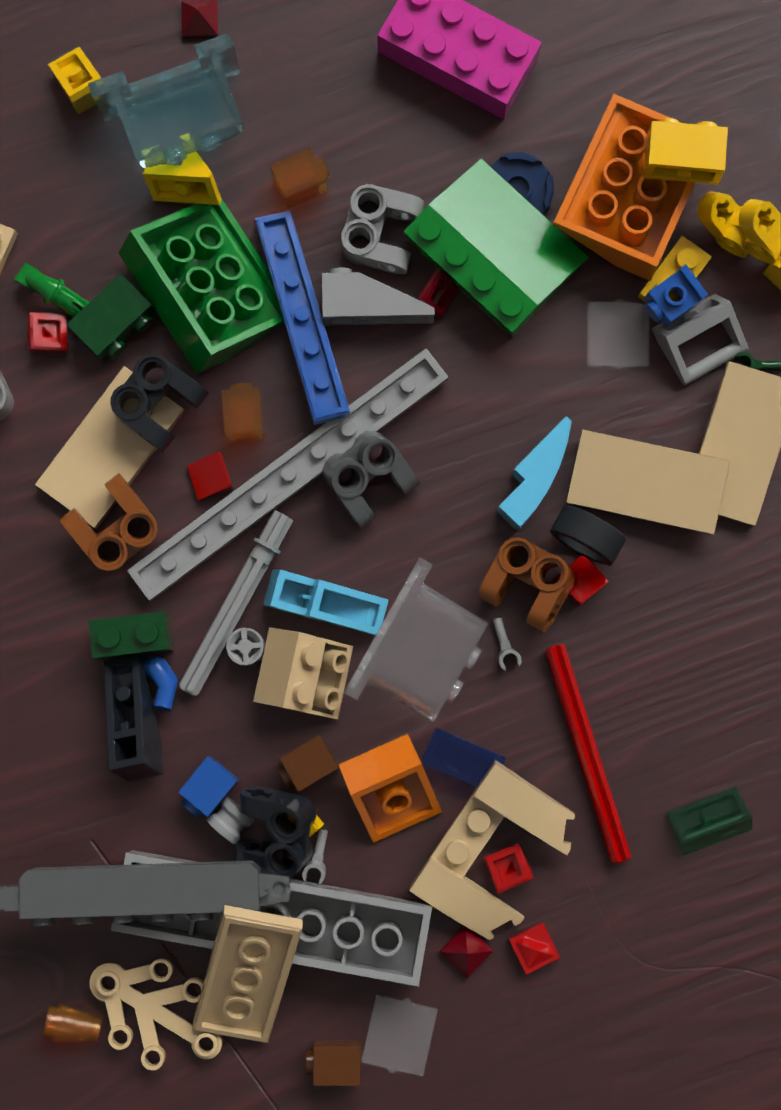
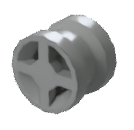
M240 628L230 634L226 650L232 661L241 666L249 667L256 665L262 660L265 641L257 631L251 628Z
M226 796L221 802L222 808L217 814H211L207 822L224 838L236 844L240 839V832L244 827H250L255 820L253 817L240 813L239 805Z

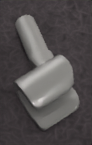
M502 618L494 619L493 623L501 650L497 656L499 666L506 671L503 658L506 654L512 653L515 655L517 666L520 667L522 662L521 656L516 650L511 648Z
M319 829L312 859L306 863L302 872V878L305 882L310 868H317L321 872L319 885L324 881L326 867L323 863V853L328 835L327 830Z

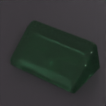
M737 786L666 812L682 855L693 853L748 832L753 828L752 816Z

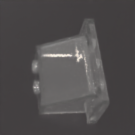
M419 557L346 687L344 694L359 702L365 689L369 686L434 722L446 699L454 702L464 683L458 680L463 668L466 666L472 669L482 649L476 647L488 623L427 586L425 582L432 571L433 564Z

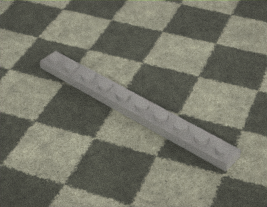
M427 348L350 404L349 417L323 424L128 569V573L148 600L153 601L322 475L324 464L331 456L337 453H344L350 449L360 434L366 431H381L448 381V375Z

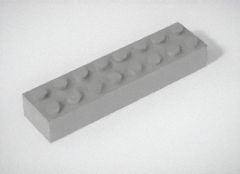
M135 850L126 852L124 865L196 862ZM290 879V901L265 905L259 911L303 920L302 932L292 964L419 987L432 906L428 903ZM213 913L212 920L202 921L190 920L189 914H174V920L167 922H150V915H134V922L112 923L111 931L213 949L222 913Z

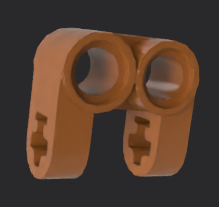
M120 473L104 484L125 511L110 526L96 534L75 508L59 519L93 564L105 571L121 567L125 561L150 544L155 539L158 531L157 522L153 514ZM135 517L144 518L149 523V530L142 537L132 536L127 529L128 523ZM104 541H113L119 546L120 552L116 558L106 560L100 557L98 553L99 545Z
M520 537L511 538L500 547L480 586L478 598L497 607L503 601L514 579L525 582L540 590L529 611L526 623L545 633L553 624L569 592L573 588L575 582L574 572L559 556L547 552L526 539ZM527 551L529 558L526 564L522 567H514L513 558L516 553ZM555 567L560 568L561 578L559 581L551 585L546 584L545 575L547 571Z

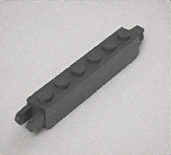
M253 860L40 867L27 870L19 878V884L0 887V911H19V919H31L32 926L55 925V918H71V924L74 925L95 923V917L110 916V923L134 922V915H150V922H167L174 920V914H189L190 920L202 921L212 920L213 913H222L225 905L260 911L262 906L290 901L291 883L290 876L261 873V868Z

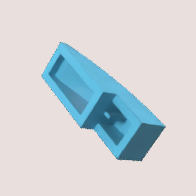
M567 416L513 470L512 476L521 484L499 505L497 512L517 531L535 512L560 468L572 422Z
M275 569L271 573L263 606L379 636L389 600L320 579L315 580L281 569Z

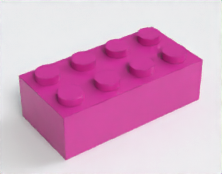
M397 0L377 35L378 53L503 120L538 61L542 45L541 41L464 0Z

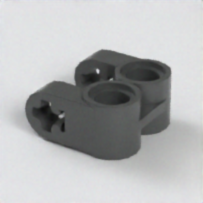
M366 431L360 434L350 449L344 453H337L331 456L323 467L325 482L359 528H363L376 518L360 495L366 489L368 482L375 476L388 473L404 495L420 485L418 478L397 447L389 439L376 431ZM381 445L382 452L380 456L375 460H369V453L372 448ZM347 468H352V475L349 480L339 483L340 473Z

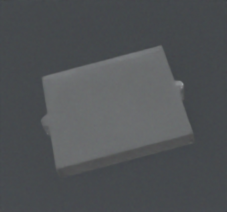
M616 299L615 302H588V367H614L618 371L621 367L649 366V314L645 309V304L647 303L622 302L621 299Z
M376 994L361 1062L388 1068L390 1073H395L397 1070L423 1077L438 1009L411 1003L409 998L399 1000Z

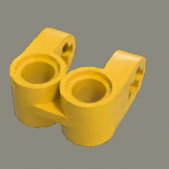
M709 191L703 195L698 204V217L721 248L737 257L745 258L750 254L754 258L768 264L776 262L781 254V213L771 202L750 199L743 206H739L728 194Z

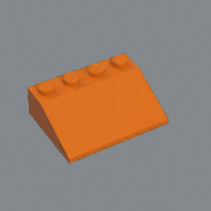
M613 94L553 225L616 267L651 281L695 186V182L644 178L646 138L651 122L670 117Z

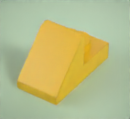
M80 47L48 64L77 114L108 98L109 95L105 83Z
M193 147L189 148L181 165L147 163L142 173L153 201L220 205L222 201L211 170Z

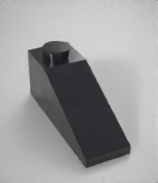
M137 654L105 661L104 678L109 771L126 781L163 775L161 736L142 657Z

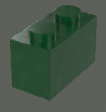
M120 273L70 320L67 326L104 364L108 359L114 360L120 356L127 347L126 342L135 333L138 335L144 333L154 321L152 317L156 312L147 299Z
M165 611L88 620L93 659L108 660L137 654L141 656L174 651L170 614Z

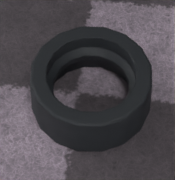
M564 505L550 529V533L570 549L593 561L609 566L614 563L626 541L625 536L612 525L587 511L571 505Z

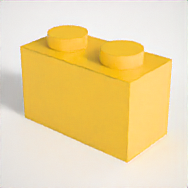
M673 118L652 121L646 138L644 178L719 184L725 172L728 127L717 126L716 123L709 121L686 124L680 123Z

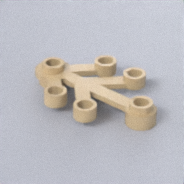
M160 957L151 964L124 970L116 963H104L93 971L90 977V989L98 1000L106 1003L111 1025L108 1041L114 1049H125L133 1040V1031L125 1023L122 1001L135 1008L144 1047L141 1062L146 1069L157 1070L166 1059L165 1050L159 1044L154 1021L190 1042L194 1054L199 1058L212 1059L219 1054L223 1046L222 1035L192 1030L193 1024L163 1006L183 1000L191 1003L198 1002L200 995L197 997L189 995L187 987L191 983H196L202 990L204 983L202 979L193 977L184 984L143 994L130 985L153 979L156 982L167 981L174 971L173 963L168 958ZM157 963L167 965L168 974L161 977L156 974L155 965ZM105 976H110L115 980L114 989L107 990L103 987L102 979ZM115 1031H124L127 1034V1042L118 1043L114 1038ZM204 1037L210 1038L214 1044L213 1048L208 1051L203 1050L200 1047V1039ZM149 1051L158 1052L160 1062L157 1064L150 1063L147 1059V1053Z

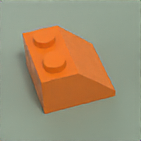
M408 734L338 764L349 793L373 843L442 812Z

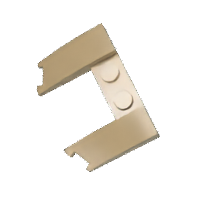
M496 760L426 861L409 890L434 908L488 940L494 938L492 930L510 920L515 926L524 920V915L465 876L503 818H508L565 855H568L571 849V842L564 841L566 819L574 820L575 818L574 812Z

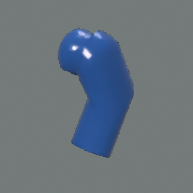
M158 656L147 658L143 661L147 678H152L157 685L153 708L170 712L178 679L165 659Z

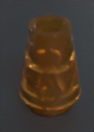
M60 1003L59 1007L49 1006L43 1037L51 1038V1043L97 1042L102 1018L94 1017Z

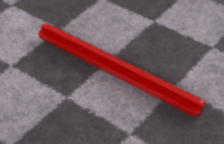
M564 644L548 647L545 651L610 861L614 864L625 862L631 859L630 850Z

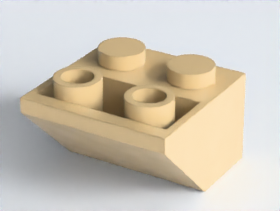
M269 627L253 702L338 720L353 646L301 632Z

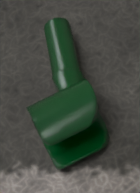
M740 352L734 357V360L748 361L750 368L760 371L781 370V361L754 360V357L748 352Z

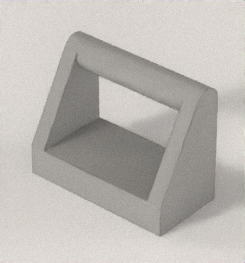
M717 294L704 299L698 306L667 328L662 323L652 328L659 346L684 386L734 359L736 354L749 350L731 302ZM721 322L733 343L686 368L678 345Z

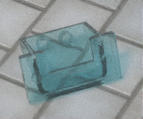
M230 33L194 45L197 60L128 84L124 71L88 83L104 122L118 117L121 118L136 161L140 167H153L162 163L168 165L179 163L186 159L187 154L198 150L209 152L217 149L222 145L223 141L239 135L244 130L242 118L226 79L240 74L235 47Z

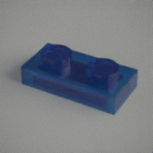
M436 726L421 763L477 787L493 762L496 760L503 765L506 757Z

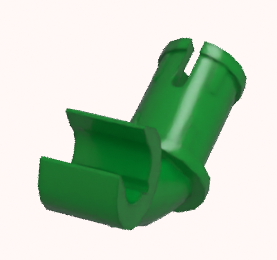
M27 263L23 264L13 279L15 282L27 287L28 291L32 293L38 292L44 298V303L49 304L51 302L72 318L80 312L79 309L84 308L90 303L66 287L63 279L58 278L56 280L48 277Z

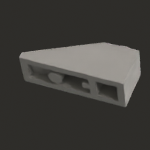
M344 267L330 269V273H322V311L325 326L434 323L435 311L433 306L362 273L352 272V269Z

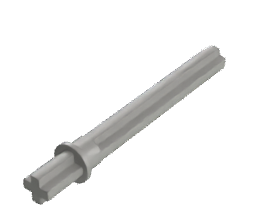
M274 510L260 537L254 538L253 541L256 542L254 548L179 683V687L187 693L195 696L200 693L275 554L279 555L281 553L278 548L294 521L285 514Z

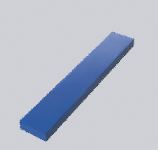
M288 210L255 218V227L313 425L349 417L350 409L291 211Z

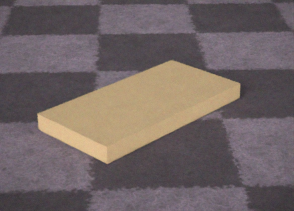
M728 361L698 454L730 460L718 515L756 526L781 448V377Z
M125 366L35 484L70 511L75 508L86 522L95 529L100 526L117 503L104 484L120 473L130 485L156 451L154 446L124 425L112 411L110 401L114 390L123 385L133 373ZM163 396L152 410L150 418L170 432L185 410L167 396ZM135 397L127 399L123 405V412H136L141 405V400Z
M582 429L566 503L714 535L730 460Z
M225 905L195 1012L192 1030L268 1043L302 932L303 920Z

